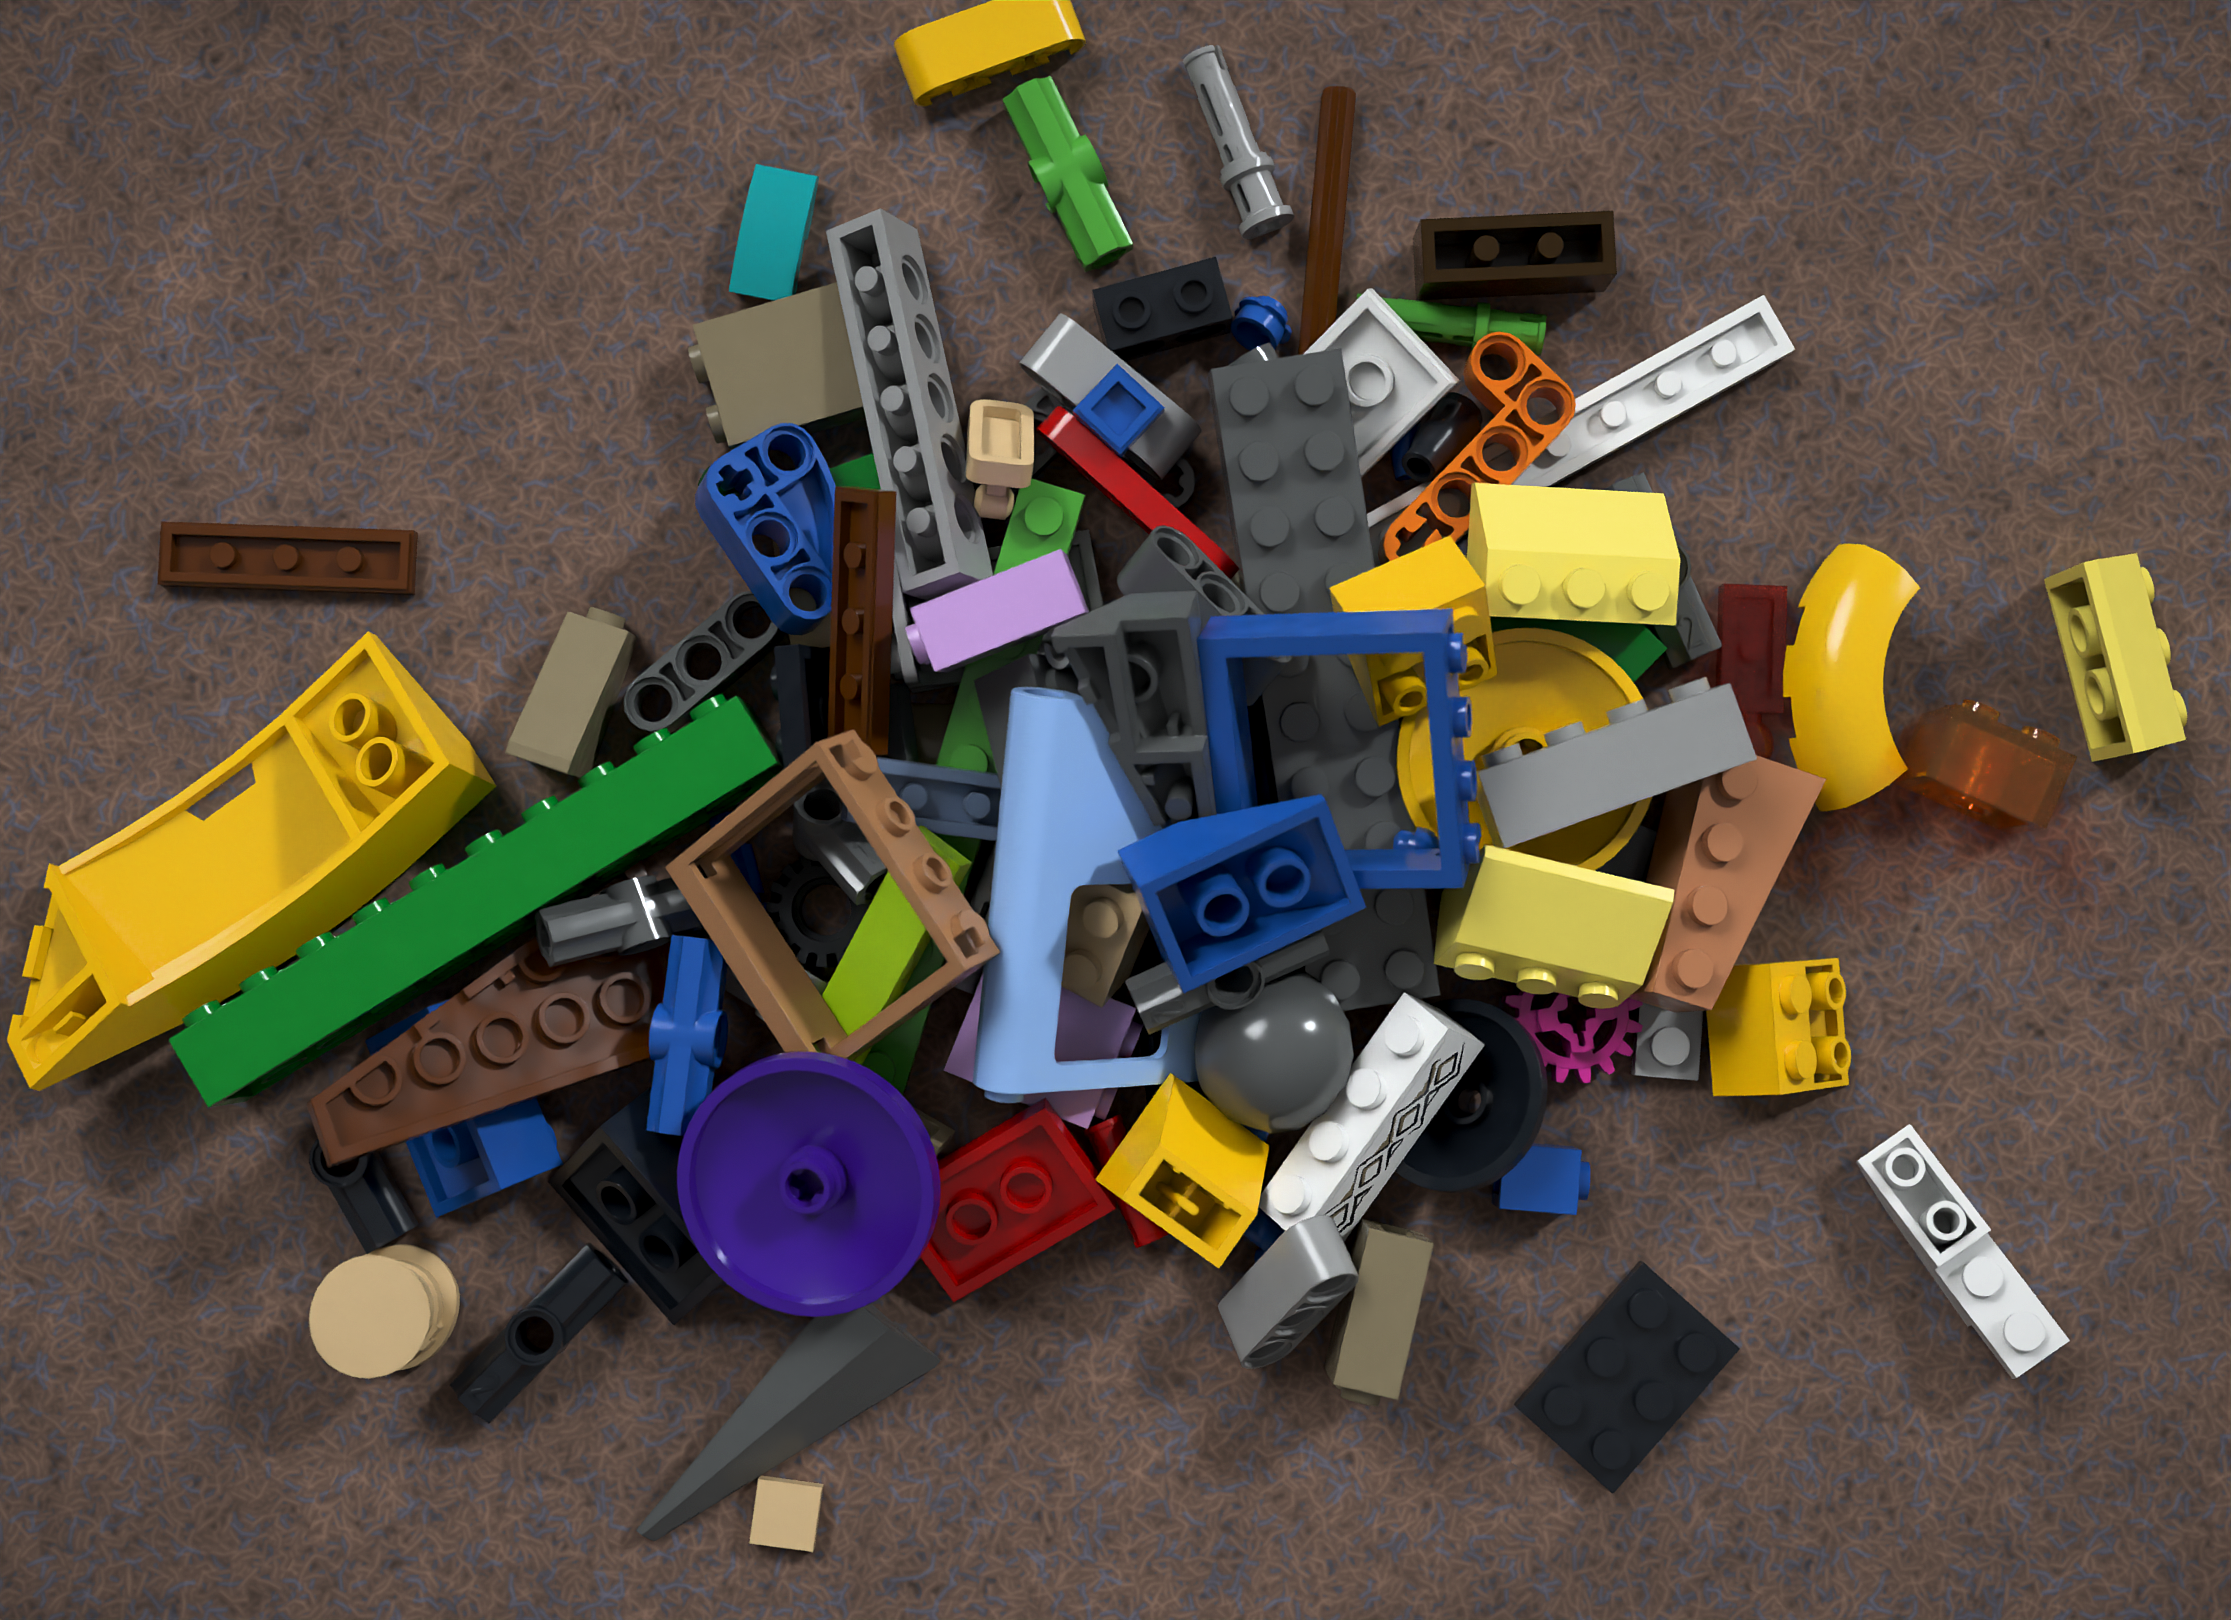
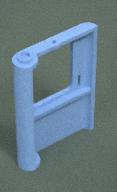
M1017 687L1011 690L988 920L990 937L1001 953L984 964L973 1083L975 1086L985 1090L984 1096L989 1100L1001 1103L1021 1102L1024 1100V1094L1159 1085L1163 1084L1170 1073L1184 1083L1199 1081L1195 1067L1194 1046L1197 1025L1202 1011L1163 1028L1159 1049L1151 1056L1056 1062L1054 1052L1071 895L1077 887L1082 885L1131 884L1117 850L1162 830L1161 825L1154 826L1108 744L1110 734L1093 703L1086 705L1082 696L1057 689Z

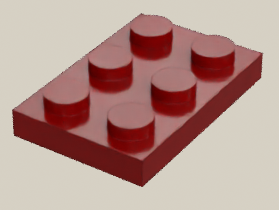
M1045 1097L938 1160L940 1174L939 1212L934 1231L921 1255V1259L954 1303L1115 1210L1116 1197L1110 1190L1095 1180L1099 1174Z

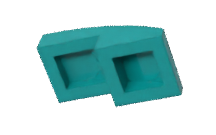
M761 164L755 165L739 231L729 292L774 301L796 294L804 242L809 236L819 176Z

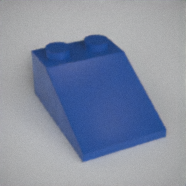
M1322 794L1177 822L1117 850L1159 951L1183 993L1366 908L1328 804Z

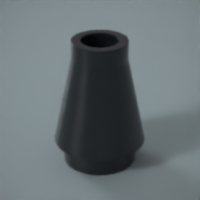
M1455 392L1447 393L1420 420L1411 445L1402 458L1404 471L1418 482H1432L1438 473L1447 467L1480 433L1483 418L1478 406L1462 394Z

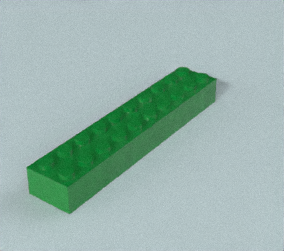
M719 694L706 700L689 713L693 720L690 724L673 734H670L667 728L660 729L635 744L633 749L637 756L616 768L612 762H606L592 769L577 780L581 790L562 801H558L555 795L550 796L525 810L521 814L525 823L505 835H502L499 829L483 835L465 848L469 856L467 859L449 869H446L443 863L435 865L410 880L408 884L412 892L392 903L387 898H382L369 904L352 916L356 924L353 928L336 937H333L331 932H326L311 939L295 951L300 960L279 971H277L275 966L267 967L241 982L239 987L243 994L223 1005L218 1000H214L186 1015L182 1021L187 1028L168 1040L207 1106L214 1107L248 1101L536 926L534 915L539 909L581 899L619 876L641 859L642 861L708 822L711 817L726 811L757 792L783 771L784 767L778 759L774 742L752 706L737 695L726 700L723 694Z

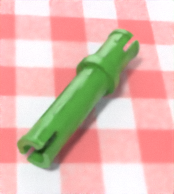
M1357 293V298H1356V300H1357L1363 293ZM1381 297L1424 342L1471 347L1470 351H1472L1478 340L1485 335L1494 332H1505L1520 339L1536 355L1541 356L1546 331V314L1515 313L1490 309V303L1477 302L1476 307Z

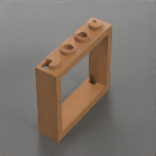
M854 729L815 743L665 867L785 1053L817 1052L813 1046L817 1044L822 1053L836 1055L853 1061L1001 953L990 937L985 921L978 913L972 910L953 881L949 866L943 858L934 852L915 823V817L911 808L904 800L897 796L878 767V761L874 752L861 741ZM826 777L948 961V963L849 1036L846 1035L730 856ZM699 867H702L708 878L703 877L698 869Z

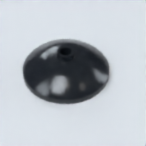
M1461 998L1448 999L1430 1005L1441 1009L1481 1041L1484 1047L1395 1171L1408 1181L1430 1190L1445 1193H1462L1496 1182L1510 1172L1524 1158L1539 1133L1545 1115L1547 1076L1538 1046L1527 1029L1517 1019L1500 1008L1482 1001ZM1479 1093L1481 1096L1480 1106L1475 1112L1471 1113L1469 1110L1470 1100Z

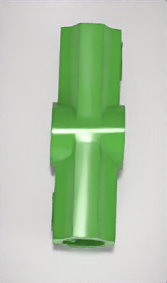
M1051 76L1040 79L1034 78L1017 86L1012 93L1002 99L1003 106L1030 159L1027 164L1035 183L1040 182L1048 200V203L1045 205L1051 214L1056 212L1078 262L1081 263L1084 271L1087 272L1099 269L1120 259L1126 253L1133 250V242L1106 189L1109 186L1108 180L1091 142L1085 134L1080 136L1071 118L1069 109L1058 92V87Z

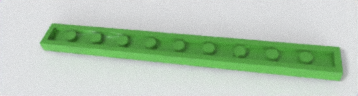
M1032 478L1029 487L1019 488L993 575L1062 549L1068 556L1086 495ZM1044 635L965 666L936 765L997 773L974 680L1027 654H1039ZM934 833L972 862L959 886V890L965 897L982 839ZM930 939L899 998L944 966L946 958L933 939ZM932 1003L873 1045L862 1066L883 1077L903 1096Z

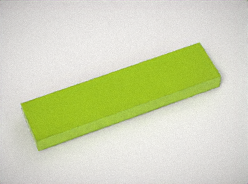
M918 826L934 852L943 858L949 866L952 879L959 888L972 862L925 826ZM889 871L822 994V998L847 1036L898 1000L932 938ZM814 1044L813 1046L816 1051L822 1053L817 1044ZM871 1048L853 1061L862 1065Z

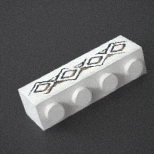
M1404 992L1351 1066L1346 1088H1342L1326 1113L1312 1121L1261 1193L1259 1207L1285 1231L1305 1219L1321 1215L1330 1216L1334 1219L1344 1242L1484 1047V1044L1441 1009Z

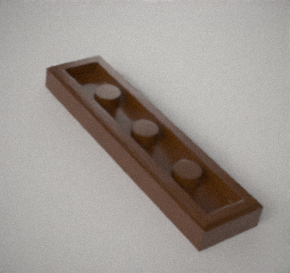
M841 486L835 487L827 738L854 729L861 741L868 745L875 755L888 754L897 491Z
M161 521L158 585L165 587L415 595L418 532L414 530Z

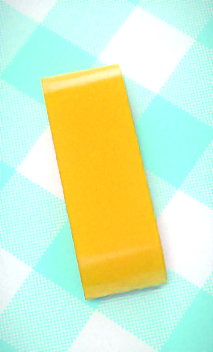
M991 0L907 31L895 40L894 48L914 103L917 106L925 107L932 105L930 98L950 91L953 97L990 84L989 77L1010 70L1011 74L1015 75L1049 63L1048 56L1069 49L1070 54H1074L1085 46L1086 40L1071 0Z

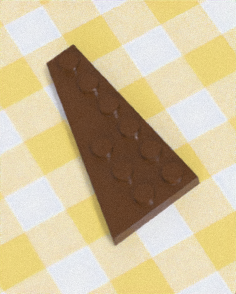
M642 859L590 897L600 895V892L605 888L622 881L647 876ZM535 936L462 989L457 995L435 1011L433 1010L402 1035L367 1058L307 1103L328 1168L651 1060L649 1054L650 1026L657 1005L663 1003L671 942L633 955L620 956L617 951L549 967L547 960L541 955Z

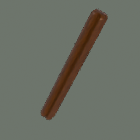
M1344 86L1325 87L1321 96L1298 355L1304 354L1336 321L1356 102L1355 90Z

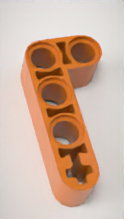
M1505 332L1489 333L1478 340L1464 366L1463 376L1465 385L1472 395L1493 413L1495 417L1390 525L1379 545L1378 557L1380 565L1399 558L1396 553L1401 543L1397 537L1404 542L1410 541L1421 530L1425 522L1434 532L1425 540L1421 548L1441 540V535L1445 537L1451 536L1453 541L1457 543L1469 530L1470 510L1469 514L1464 517L1455 518L1446 515L1439 507L1438 493L1444 489H1458L1466 495L1470 504L1472 483L1513 485L1560 436L1573 418L1576 402L1572 390L1533 351L1512 334ZM1488 354L1502 356L1510 364L1511 377L1501 381L1490 379L1481 370L1480 358ZM1540 397L1552 402L1557 410V422L1550 425H1542L1532 420L1527 411V401ZM1490 443H1500L1506 446L1513 455V468L1507 471H1496L1490 468L1483 460V447Z

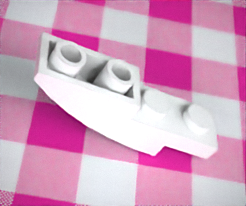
M1910 1124L1856 1162L1884 1209L1967 1327L1973 1326L2012 1379L2018 1378L2070 1341L1989 1236L1988 1232L1991 1231L1989 1226Z

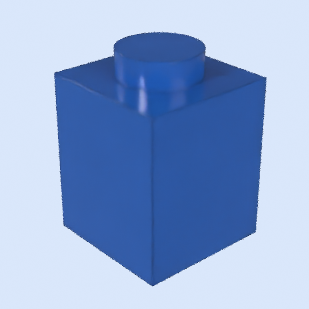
M1533 1143L1524 1158L1510 1172L1496 1182H1493L1491 1204L1499 1209L1577 1215L1578 1200L1586 1201L1589 1195L1590 1164L1589 1162L1581 1161L1582 1150L1573 1146Z

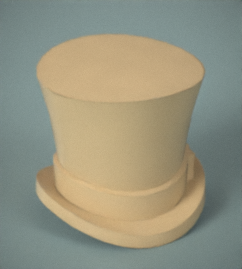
M408 1244L380 1247L368 1254L345 1261L326 1275L318 1286L311 1302L309 1325L315 1348L327 1364L338 1372L356 1378H376L386 1376L398 1370H406L421 1365L432 1358L444 1346L454 1329L460 1306V1293L456 1279L448 1266L435 1254L421 1247Z

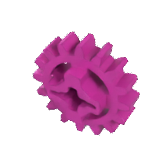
M1520 990L1518 996H1502L1501 1002L1508 1007L1515 1008L1514 1018L1527 1029L1534 1039L1543 1058L1544 1066L1546 1067L1547 1064L1552 1065V1081L1563 1083L1569 1069H1573L1580 1083H1589L1591 1080V1066L1594 1065L1603 1073L1610 1075L1615 1071L1613 1062L1609 1057L1612 1053L1615 1052L1624 1056H1631L1633 1053L1631 1047L1623 1041L1625 1033L1642 1032L1643 1025L1629 1020V1010H1634L1643 1005V1002L1627 998L1618 1007L1606 1009L1585 1006L1586 1017H1581L1577 1020V1030L1573 1032L1571 1024L1560 1023L1558 1020V1011L1567 1008V997H1570L1569 995L1552 992L1542 1007L1531 1009V1003L1535 994ZM1571 996L1574 1004L1583 1005L1578 1001V997ZM1612 1020L1606 1038L1597 1048H1594V1034L1603 1021ZM1549 1031L1561 1039L1566 1057L1559 1056L1548 1050L1538 1040L1535 1033Z

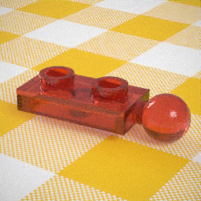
M1724 583L1718 588L1717 635L1722 643V647L1717 649L1716 686L1731 684L1755 754L1770 759L1775 746L1774 737L1770 729L1762 723V714L1780 715L1784 713L1783 669L1786 653L1787 586Z

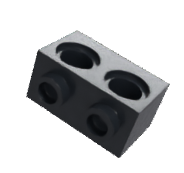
M1216 257L1092 290L1093 309L1103 345L1124 362L1225 335L1231 331L1233 316Z

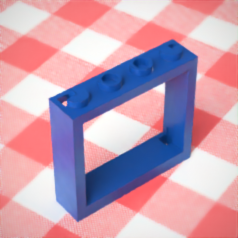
M1453 609L1211 616L1197 638L1216 815L1258 807L1242 657L1423 652L1440 849L1345 850L1359 889L1463 888L1471 864L1480 863L1479 841L1481 838V828L1479 823H1469L1468 801H1475L1477 772L1474 760H1464L1463 738H1470L1472 707L1469 696L1459 697L1458 673L1466 672L1467 645H1463V633H1454Z

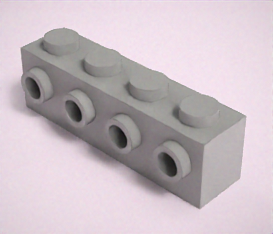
M1703 677L1669 689L1668 692L1672 702L1648 710L1644 699L1607 711L1606 715L1610 723L1609 725L1585 733L1582 721L1543 734L1547 746L1523 755L1520 745L1517 743L1481 756L1485 768L1476 771V797L1494 847L1505 849L1756 760L1757 757L1731 684L1728 683L1710 688L1707 677Z

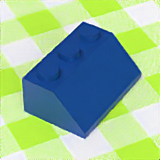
M448 1000L426 1007L365 1040L370 1055L372 1056ZM537 1098L406 1142L436 1218L563 1165L557 1150L555 1133L546 1122Z

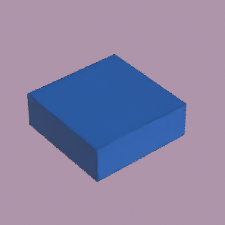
M1116 364L1073 409V415L1121 458L1164 413L1165 407L1121 366Z

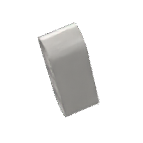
M1060 313L1018 363L1032 380L1072 413L1073 409L1116 364L1121 366L1165 407L1164 413L1124 454L1143 471L1159 481L1165 477L1202 432L1197 422L1181 407L1083 327L1064 314Z
M1322 1215L1311 1217L1288 1228L1220 1301L1218 1309L1242 1367L1246 1369L1260 1368L1284 1358L1358 1283V1273L1332 1217Z

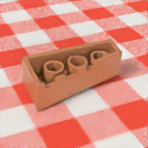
M1756 755V760L1667 791L1645 883L1673 889L1674 899L1644 983L1628 998L1675 1013L1712 1010L1826 781L1825 778Z

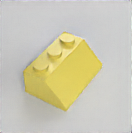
M1486 483L1471 484L1467 560L1486 586L1490 616L1676 625L1680 556L1664 494Z
M2137 553L2084 562L2045 578V585L2092 762L2133 754L2186 740L2183 730L2187 723L2186 706L2180 693L2172 688L2167 665L2171 660L2169 642L2165 633L2160 628H2156L2150 605L2153 603L2155 595L2153 581L2147 569L2140 567Z
M1485 845L1479 851L1480 863L1471 864L1463 888H1445L1441 892L1433 964L1453 968L1457 975L1466 979L1486 980L1496 978L1517 983L1516 985L1520 990L1531 994L1557 992L1578 997V1001L1581 1004L1598 1009L1618 1007L1643 985L1674 899L1673 889Z

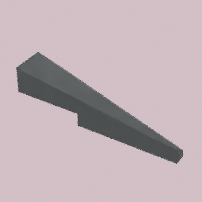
M1197 591L1128 594L1055 627L1051 636L1055 650L1058 654L1064 652L1079 679L1078 691L1086 705L1093 703L1109 732L1108 744L1154 826L1161 825L1162 829L1177 822L1216 815L1197 638L1202 632Z
M871 1303L843 1314L814 1317L636 1531L652 1541L658 1540L937 1366L941 1359L896 1321L892 1322Z

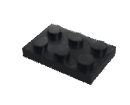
M1639 1261L1514 1405L1613 1494L1740 1348L1644 1262Z

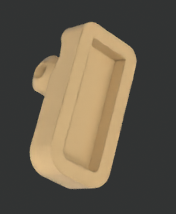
M984 399L974 401L970 405L967 427L966 478L971 482L981 484L975 491L974 508L979 517L1005 520L1013 511L1014 494L1010 487L1026 488L1031 484L1034 465V412L1023 404Z

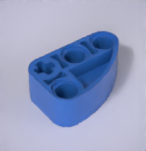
M780 423L766 429L718 458L709 467L695 494V506L700 517L771 621L785 633L805 635L816 629L831 612L836 485L826 460L812 436L804 428L793 423ZM780 450L787 453L794 462L795 470L783 471L776 468L770 461L768 451ZM721 487L727 491L735 488L740 493V496L738 498L735 494H728L723 497L718 489ZM766 535L772 538L777 543L780 556L767 557L760 554L753 545L752 536ZM802 588L808 591L815 600L816 610L803 611L797 608L790 599L789 589Z

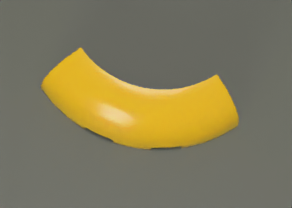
M1839 544L1823 561L1812 577L1798 605L1804 612L1799 623L1795 644L1786 646L1783 669V697L1791 698L1792 717L1796 737L1789 738V743L1798 770L1826 779L1815 801L1819 811L1842 809L1868 799L1889 786L1908 770L1897 750L1888 725L1883 682L1885 659L1894 627L1902 611L1920 587L1903 567L1886 554L1861 544Z

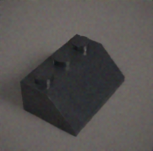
M650 1087L602 1124L552 1176L548 1183L667 1319L675 1325L724 1280L715 1273L702 1257L690 1237L683 1219L677 1189V1167L684 1136L646 1130L650 1106Z

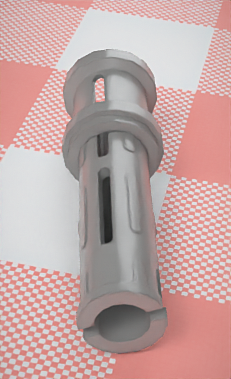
M1209 45L1197 49L1184 58L1183 64L1194 85L1200 106L1224 165L1220 171L1222 187L1224 190L1231 191L1243 222L1238 227L1243 239H1253L1283 228L1294 219V213L1289 205H1283L1272 177V173L1276 168L1273 159L1266 152H1260L1258 144L1254 139L1246 113L1228 72L1220 45L1215 47Z

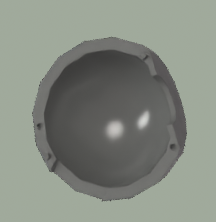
M1294 970L1265 983L1258 998L1246 1007L1230 1010L1215 1005L1202 1011L1197 1025L1194 1046L1198 1080L1208 1100L1230 1121L1271 1134L1301 1130L1300 1128L1326 1113L1342 1088H1346L1354 1056L1349 1021L1336 997L1309 973Z

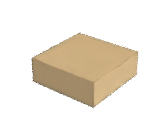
M760 1476L757 1483L749 1544L813 1552L816 1544L824 1484Z

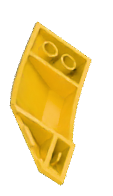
M368 631L280 716L233 755L178 795L120 832L59 866L49 863L43 888L50 890L52 893L44 926L34 925L22 977L31 979L23 1015L13 1014L7 1036V1042L30 1089L41 1091L183 1024L182 1019L197 1008L214 1000H218L220 1003L240 991L239 984L253 974L270 966H275L276 968L296 955L295 951L300 946L323 933L329 932L404 873L496 787V784L470 742L376 635ZM250 763L252 764L256 783L208 818L201 820L186 811Z

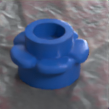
M1250 296L1243 298L1239 302V307L1234 312L1235 319L1232 322L1231 331L1235 339L1243 347L1251 351L1265 343H1271L1275 350L1278 344H1285L1290 339L1292 329L1289 325H1286L1288 321L1287 311L1277 300L1268 296Z

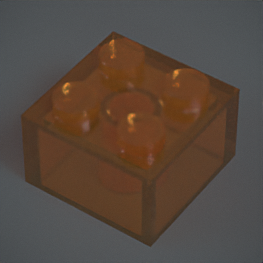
M1964 699L1961 705L1957 703L1945 705L1942 708L1921 714L1902 758L1908 770L1892 783L2006 834L2021 833L2047 828L2077 756L2059 749L2058 746L2061 740L2055 735L2031 726H2023L2022 730L2018 731L1998 722L2001 714L1994 708L1977 701Z

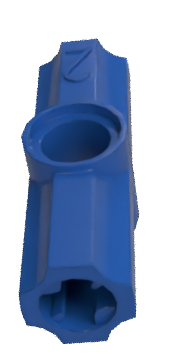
M671 936L663 1003L658 1004L654 1011L649 1032L650 1058L655 1061L650 1092L649 1114L647 1116L646 1130L684 1136L695 1112L712 1092L714 1070L720 1067L724 1058L728 1038L727 1012L722 1010L728 964L711 939Z

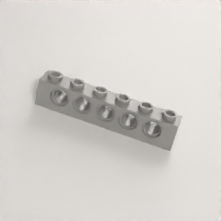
M880 208L826 231L880 488L881 490L897 491L895 556L903 593L930 601L993 576L981 517L978 516L974 508L973 482L966 478V448L918 230Z

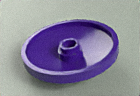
M805 1051L788 1052L766 1057L740 1069L713 1090L699 1106L688 1125L679 1152L677 1167L679 1204L690 1237L698 1251L715 1273L734 1290L764 1307L782 1313L810 1317L832 1316L862 1308L876 1301L894 1288L919 1260L929 1243L937 1221L940 1205L939 1166L934 1146L919 1115L905 1097L883 1077L869 1068L836 1055Z

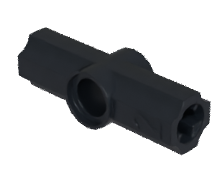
M587 1243L524 1309L512 1316L506 1327L450 1384L457 1395V1399L473 1415L479 1416L488 1424L493 1422L558 1354L567 1348L575 1336L629 1282L621 1269L604 1252L597 1249L591 1243ZM530 1317H541L552 1326L554 1339L550 1348H537L527 1338L526 1325Z

